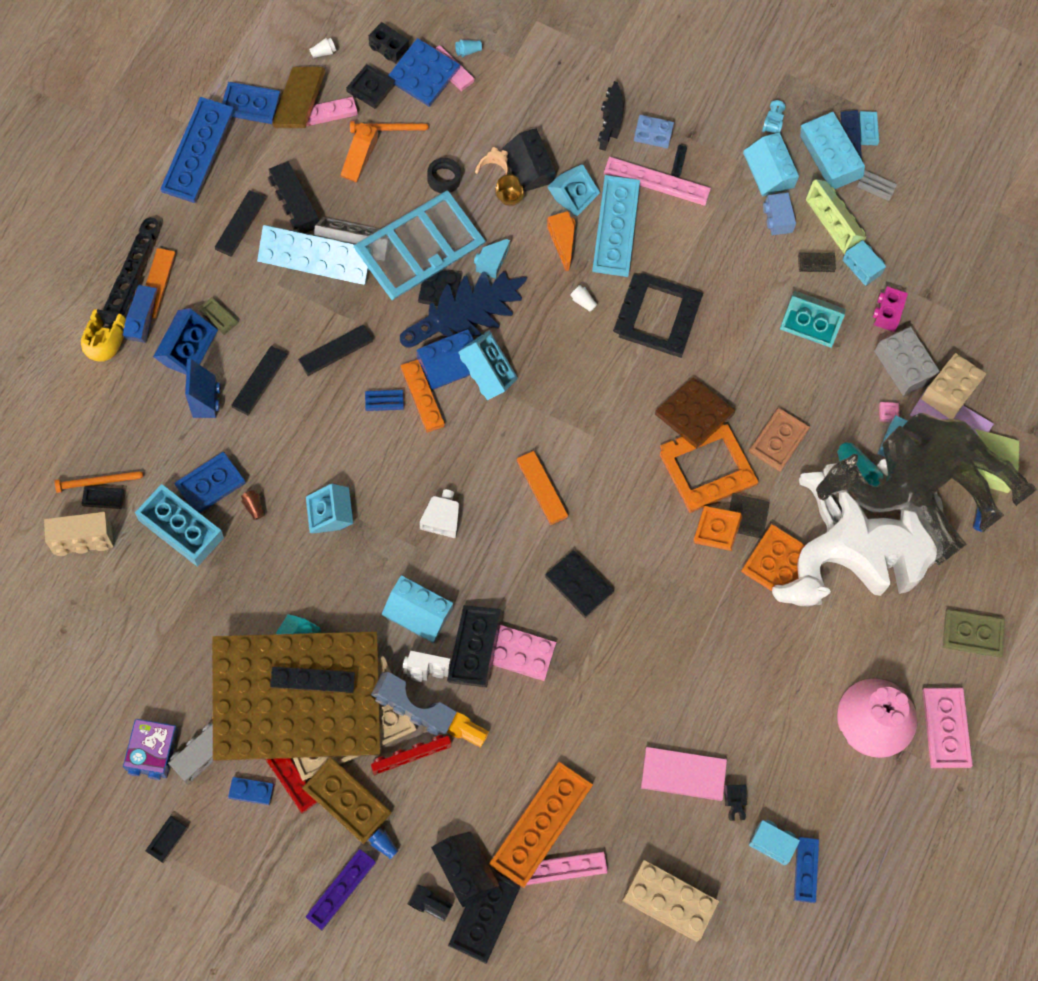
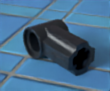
M417 884L407 904L422 913L426 912L445 922L453 905L433 895L434 893L429 889Z

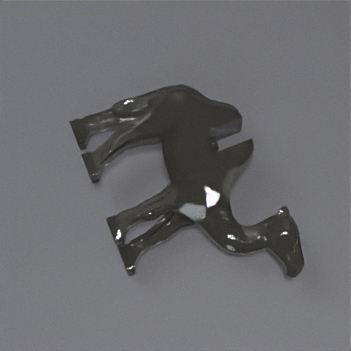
M925 413L914 415L903 427L899 426L883 442L882 447L888 470L884 485L875 487L868 484L857 466L858 455L853 454L835 464L816 488L818 498L823 501L827 500L829 496L847 492L860 506L872 512H886L897 509L915 512L921 525L932 538L937 548L935 562L938 566L967 545L950 525L946 516L938 507L934 496L951 478L962 485L975 500L981 513L979 528L982 532L1004 515L995 505L988 482L979 473L978 469L987 471L1003 480L1012 490V502L1016 506L1037 490L1033 484L1028 483L1027 479L1015 469L1010 461L999 457L989 450L976 431L966 422L958 419H938Z

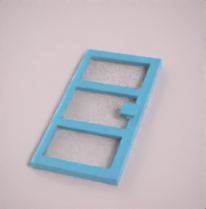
M445 191L358 242L353 247L393 301L479 248L486 241L449 191Z

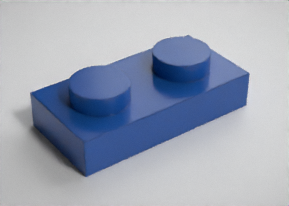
M232 777L228 798L270 806L274 784Z

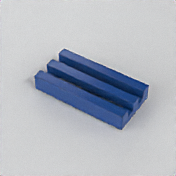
M403 390L365 391L366 411L403 410ZM399 402V404L369 405V403Z

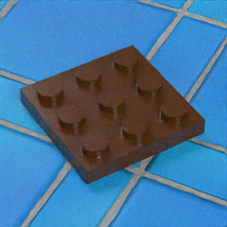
M694 377L655 411V415L696 449L735 414V410Z

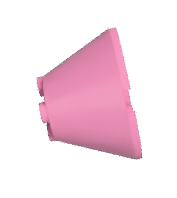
M874 678L855 683L843 694L838 705L837 720L840 731L843 732L848 740L847 742L864 755L877 758L893 756L904 750L915 735L917 714L913 702L904 690L887 680Z

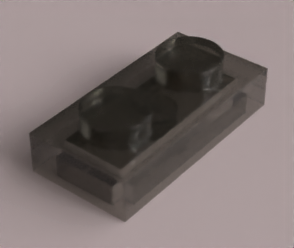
M799 252V272H835V253Z

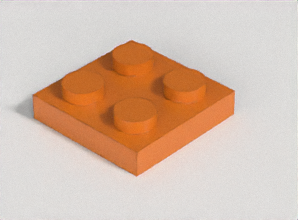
M704 506L693 540L694 543L732 551L742 514Z

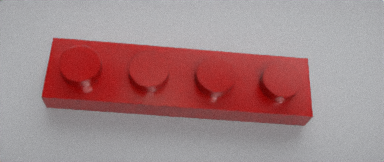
M436 736L431 739L432 742L427 744L420 742L413 745V749L407 751L401 749L394 752L391 757L385 758V756L376 758L373 760L374 763L371 764L373 775L375 776L451 748L449 736Z

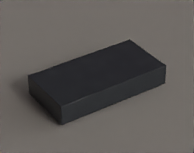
M84 486L81 504L83 507L122 509L124 489Z
M170 816L145 852L161 863H164L188 827Z

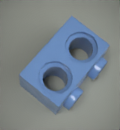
M639 115L634 141L668 149L674 122Z

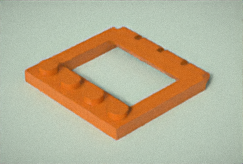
M723 424L698 448L722 438L739 471L693 490H690L674 458L696 448L682 436L675 439L677 445H675L673 440L660 445V456L689 513L754 487L759 483L728 424L725 426Z

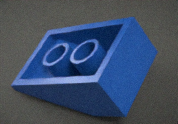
M187 359L185 395L192 417L216 418V411L220 410V401L217 400V394H220L221 390L220 382H217L216 376L194 360Z

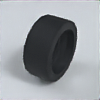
M438 158L430 163L427 169V181L430 188L438 193L455 191L461 182V168L458 163L449 158ZM448 169L454 173L455 177L449 182H439L434 178L433 174L437 170Z

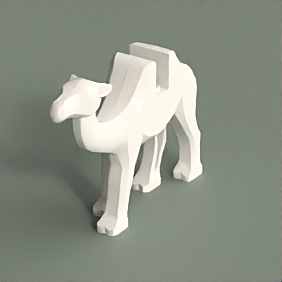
M902 458L883 459L877 465L881 472L890 478L900 496V520L888 518L867 519L854 491L847 462L826 465V468L823 470L824 472L801 474L799 483L813 492L818 503L820 515L827 526V533L812 540L801 550L797 562L799 579L783 586L775 585L772 588V594L777 601L806 607L822 605V598L831 592L830 589L824 586L820 574V566L825 562H834L849 568L866 585L870 592L881 596L890 585L887 569L891 567L894 568L899 594L912 590L922 580L927 569L944 554L949 542L943 515V504L941 498L937 495L932 462L913 463L907 468L908 474L919 482L920 491L905 473ZM824 476L836 482L842 512L831 497Z

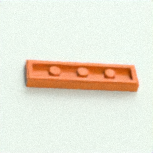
M157 248L145 285L157 288L152 318L155 319L157 318L174 263L175 251Z
M532 451L518 457L516 461L550 526L568 518V514L535 452Z

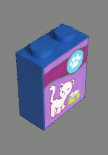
M135 719L123 768L128 771L127 774L137 777L140 774L148 775V778L160 780L161 777L167 778L170 758L173 755L178 735L177 727L175 725Z

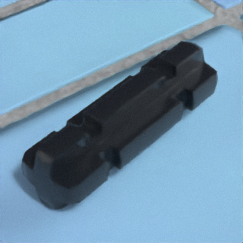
M680 144L677 147L671 175L674 177L681 176L687 151L685 145Z

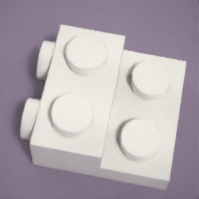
M410 651L409 657L405 656L403 674H407V677L416 682L427 681L428 673H431L436 678L448 677L450 659Z

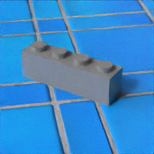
M212 723L203 728V733L200 736L189 740L186 744L187 747L183 751L176 752L170 758L169 765L187 785L214 762Z

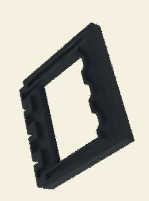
M643 273L640 276L634 274L613 332L619 334L618 338L682 358L703 293ZM647 287L682 298L668 341L633 330Z

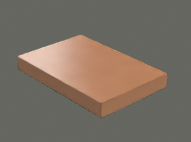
M778 407L750 448L749 453L781 472L809 431L810 426Z

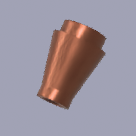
M251 490L241 495V502L253 520L264 517L259 493Z

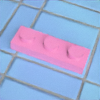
M353 97L313 105L306 126L358 115Z

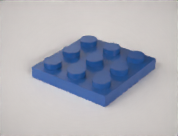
M417 38L389 73L388 77L395 80V86L430 107L460 69V64Z

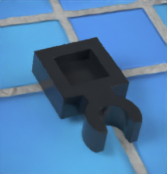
M746 784L725 785V806H731L728 814L729 820L735 821V813H739L740 820H745L746 814L742 809V805H747Z

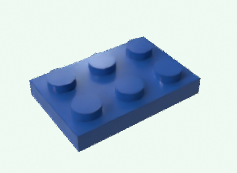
M228 82L222 104L234 107L235 111L232 117L272 124L281 94L278 90Z
M222 452L174 484L189 506L198 513H201L246 483L226 454Z

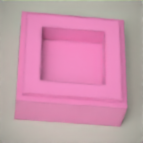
M879 403V421L891 422L895 415L899 417V403Z

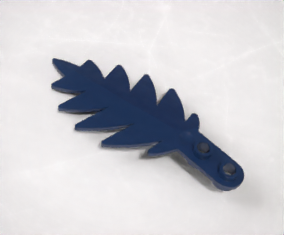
M482 272L472 293L468 278L464 276L460 282L455 301L450 285H446L441 294L438 309L436 310L434 303H430L429 316L404 330L400 334V343L406 348H412L438 332L450 337L454 335L451 330L459 333L469 330L471 336H481V333L469 321L486 327L499 328V324L486 312L501 316H513V313L501 301H521L522 297L516 290L527 281V277L508 280L505 272H502L490 287L486 272ZM427 326L428 330L423 331L421 328ZM406 336H412L411 340L405 339Z

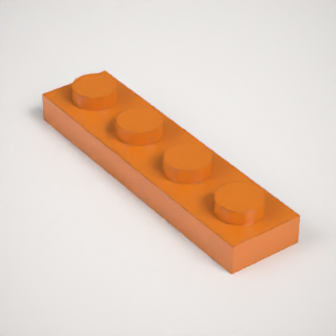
M419 360L400 365L426 432L443 428L444 421Z

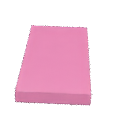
M963 688L922 689L931 768H971L973 765Z
M646 747L641 789L722 801L727 760Z

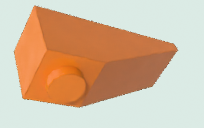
M360 123L353 137L341 177L358 182L378 141L377 128Z
M568 211L550 216L547 219V229L565 271H569L574 228L576 227L573 217H570Z

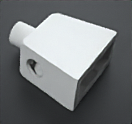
M445 489L441 498L436 496L431 498L420 520L421 530L456 538L459 503L452 501L453 491Z

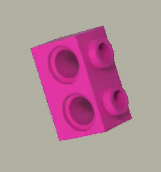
M888 286L884 293L880 292L877 300L880 303L879 308H875L872 316L875 318L873 325L894 332L899 325L908 293Z

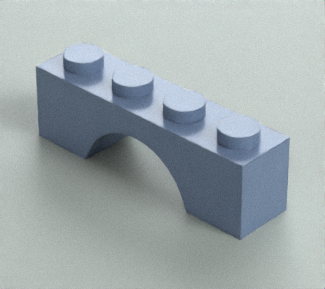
M390 672L381 674L371 694L376 698V702L384 706L389 705L393 707L395 713L401 716L405 714L410 717L412 723L418 726L422 724L433 735L438 736V734L447 733L456 711L441 702L432 703L425 709L418 708L409 701L406 695V682Z

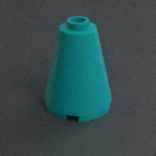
M845 442L839 446L837 451L840 463H848L855 493L861 492L863 495L875 489L880 484V478H884L881 470L854 443Z

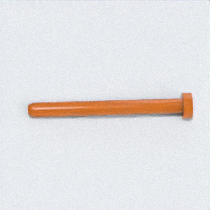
M350 121V133H355L360 124ZM426 123L367 124L377 128V131L428 130V124Z
M137 471L63 482L60 479H56L55 489L56 493H62V489L143 478V472Z

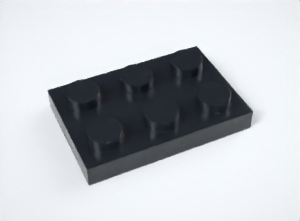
M574 550L545 574V578L584 618L588 617L614 593V590Z

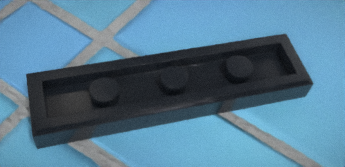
M251 190L247 192L216 243L215 250L232 257L264 204L265 196Z
M362 325L299 358L298 361L307 376H310L372 343L373 339L365 326Z
M270 346L231 404L232 408L249 416L288 357L287 353Z

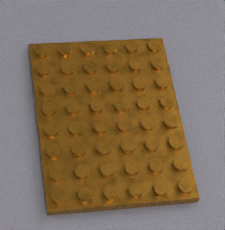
M377 632L212 636L213 761L380 755L379 703L371 695L378 682ZM272 667L355 672L353 694L270 688Z

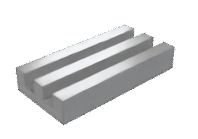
M866 170L864 171V177L860 179L857 185L858 188L887 201H890L897 184Z

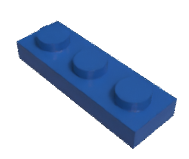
M798 837L797 839L800 841L796 848L794 901L816 903L819 839Z

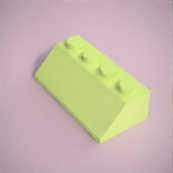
M814 180L806 201L845 255L847 250L862 240L865 241L866 234L858 226L854 216L848 212L844 202L838 198L834 188L826 181Z

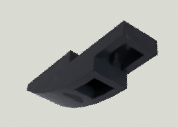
M614 81L612 88L608 87L606 93L607 102L603 101L601 107L603 112L602 119H604L602 127L605 129L603 132L600 131L597 141L600 142L599 149L606 151L610 137L618 139L622 121L623 100L620 87L616 81Z

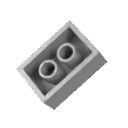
M911 327L880 341L874 351L903 396L932 383L940 373Z

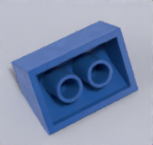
M191 308L178 310L153 357L166 367L186 375L187 359H192L200 365L218 330Z
M469 330L417 349V360H419L431 390L470 375L469 369L461 361L460 354L458 353L465 345L473 341Z

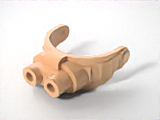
M493 147L491 152H488L487 156L481 159L475 169V173L478 174L480 168L485 164L496 163L504 169L505 175H508V152L504 150L500 152L497 148Z

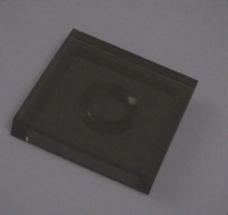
M732 493L729 511L742 514L737 534L762 539L770 502Z

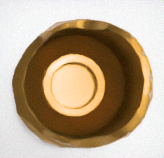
M503 175L496 183L495 195L504 205L514 206L523 200L524 190L518 177Z

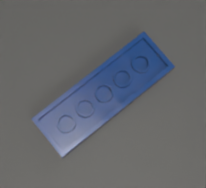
M203 97L199 98L160 188L162 193L196 203L235 111L234 107Z

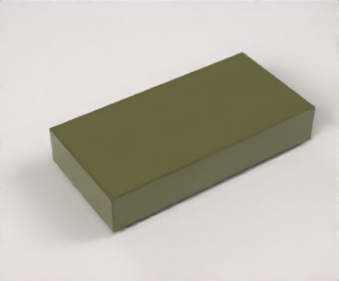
M213 297L198 308L199 312L223 335L238 324L237 320Z

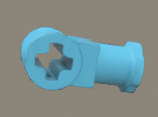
M775 100L770 103L771 110L765 118L762 132L780 133L784 117L782 113L786 105L782 101Z

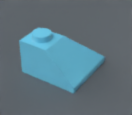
M579 165L559 175L548 186L554 199L575 216H578L600 193L584 165Z

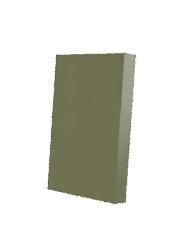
M947 609L944 620L943 648L1001 658L1003 656L1005 619Z

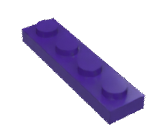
M359 849L305 917L323 931L376 862Z

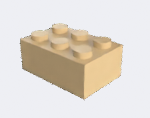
M955 353L929 385L921 400L953 420L984 379L986 373Z
M105 512L44 519L45 542L54 555L65 556L72 552L83 554L87 553L88 550L105 551L108 548L114 547L112 524Z

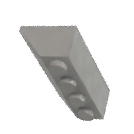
M322 217L315 225L314 235L357 244L379 231L380 228ZM385 235L366 246L372 248L371 256L377 263L384 262L387 258L391 240Z

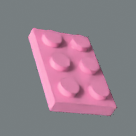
M500 625L492 665L545 681L556 642Z

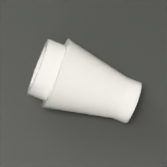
M325 38L309 50L314 59L316 57L332 55L336 48L331 38Z
M581 285L570 295L574 302L589 312L597 306V303L593 300L587 289Z

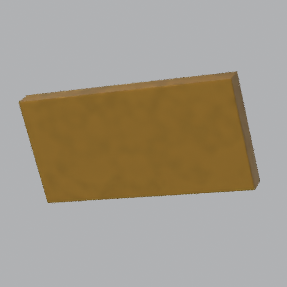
M292 67L272 122L274 128H306L326 71L324 67Z
M332 757L324 763L302 788L363 845L392 813Z

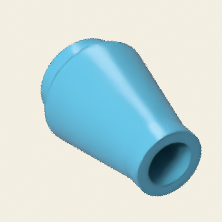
M460 39L459 42L455 43L456 54L465 57L481 51L482 43L480 40Z

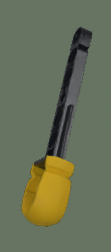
M153 217L143 220L139 233L135 237L103 310L94 309L90 316L91 320L88 321L81 338L82 351L89 359L107 361L117 353L122 343L126 321L124 314L152 250L154 239L157 238L160 231L158 221ZM155 224L153 229H146L148 225ZM149 239L148 243L140 244L141 240ZM136 254H142L140 259H133ZM123 284H129L127 289H120ZM117 299L123 300L119 305L113 304ZM107 324L112 325L113 327L110 330L108 328H103L102 325Z

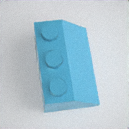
M780 133L764 136L743 151L762 196L795 188L799 175Z
M490 330L458 351L461 361L466 364L471 377L476 381L481 394L487 400L505 392L518 379Z
M401 575L390 593L382 616L434 643L453 611V603Z

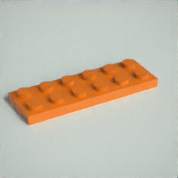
M558 762L491 860L490 865L525 888L593 784Z

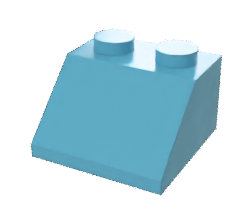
M330 484L306 496L310 533L337 531L353 524L349 487Z

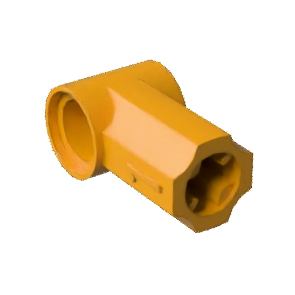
M456 712L447 733L458 739L463 738L481 748L489 731L472 723L465 715Z

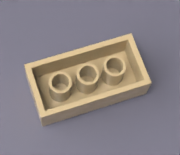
M645 860L641 863L622 900L696 942L701 940L719 903L718 900Z

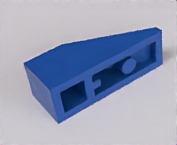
M138 285L125 321L123 336L127 340L146 343L157 288Z

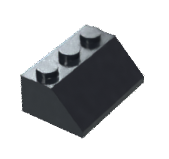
M537 128L519 133L502 147V150L508 152V165L512 174L519 178L524 192L549 185L554 181L555 170Z
M471 831L450 836L431 847L462 907L500 887Z

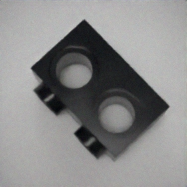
M383 22L368 35L370 48L395 64L399 62L409 49V40Z

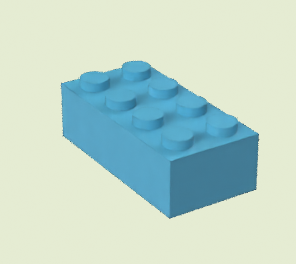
M834 112L801 125L800 137L825 181L834 190L864 177L865 165Z
M162 484L135 512L139 522L197 567L224 539L222 531Z

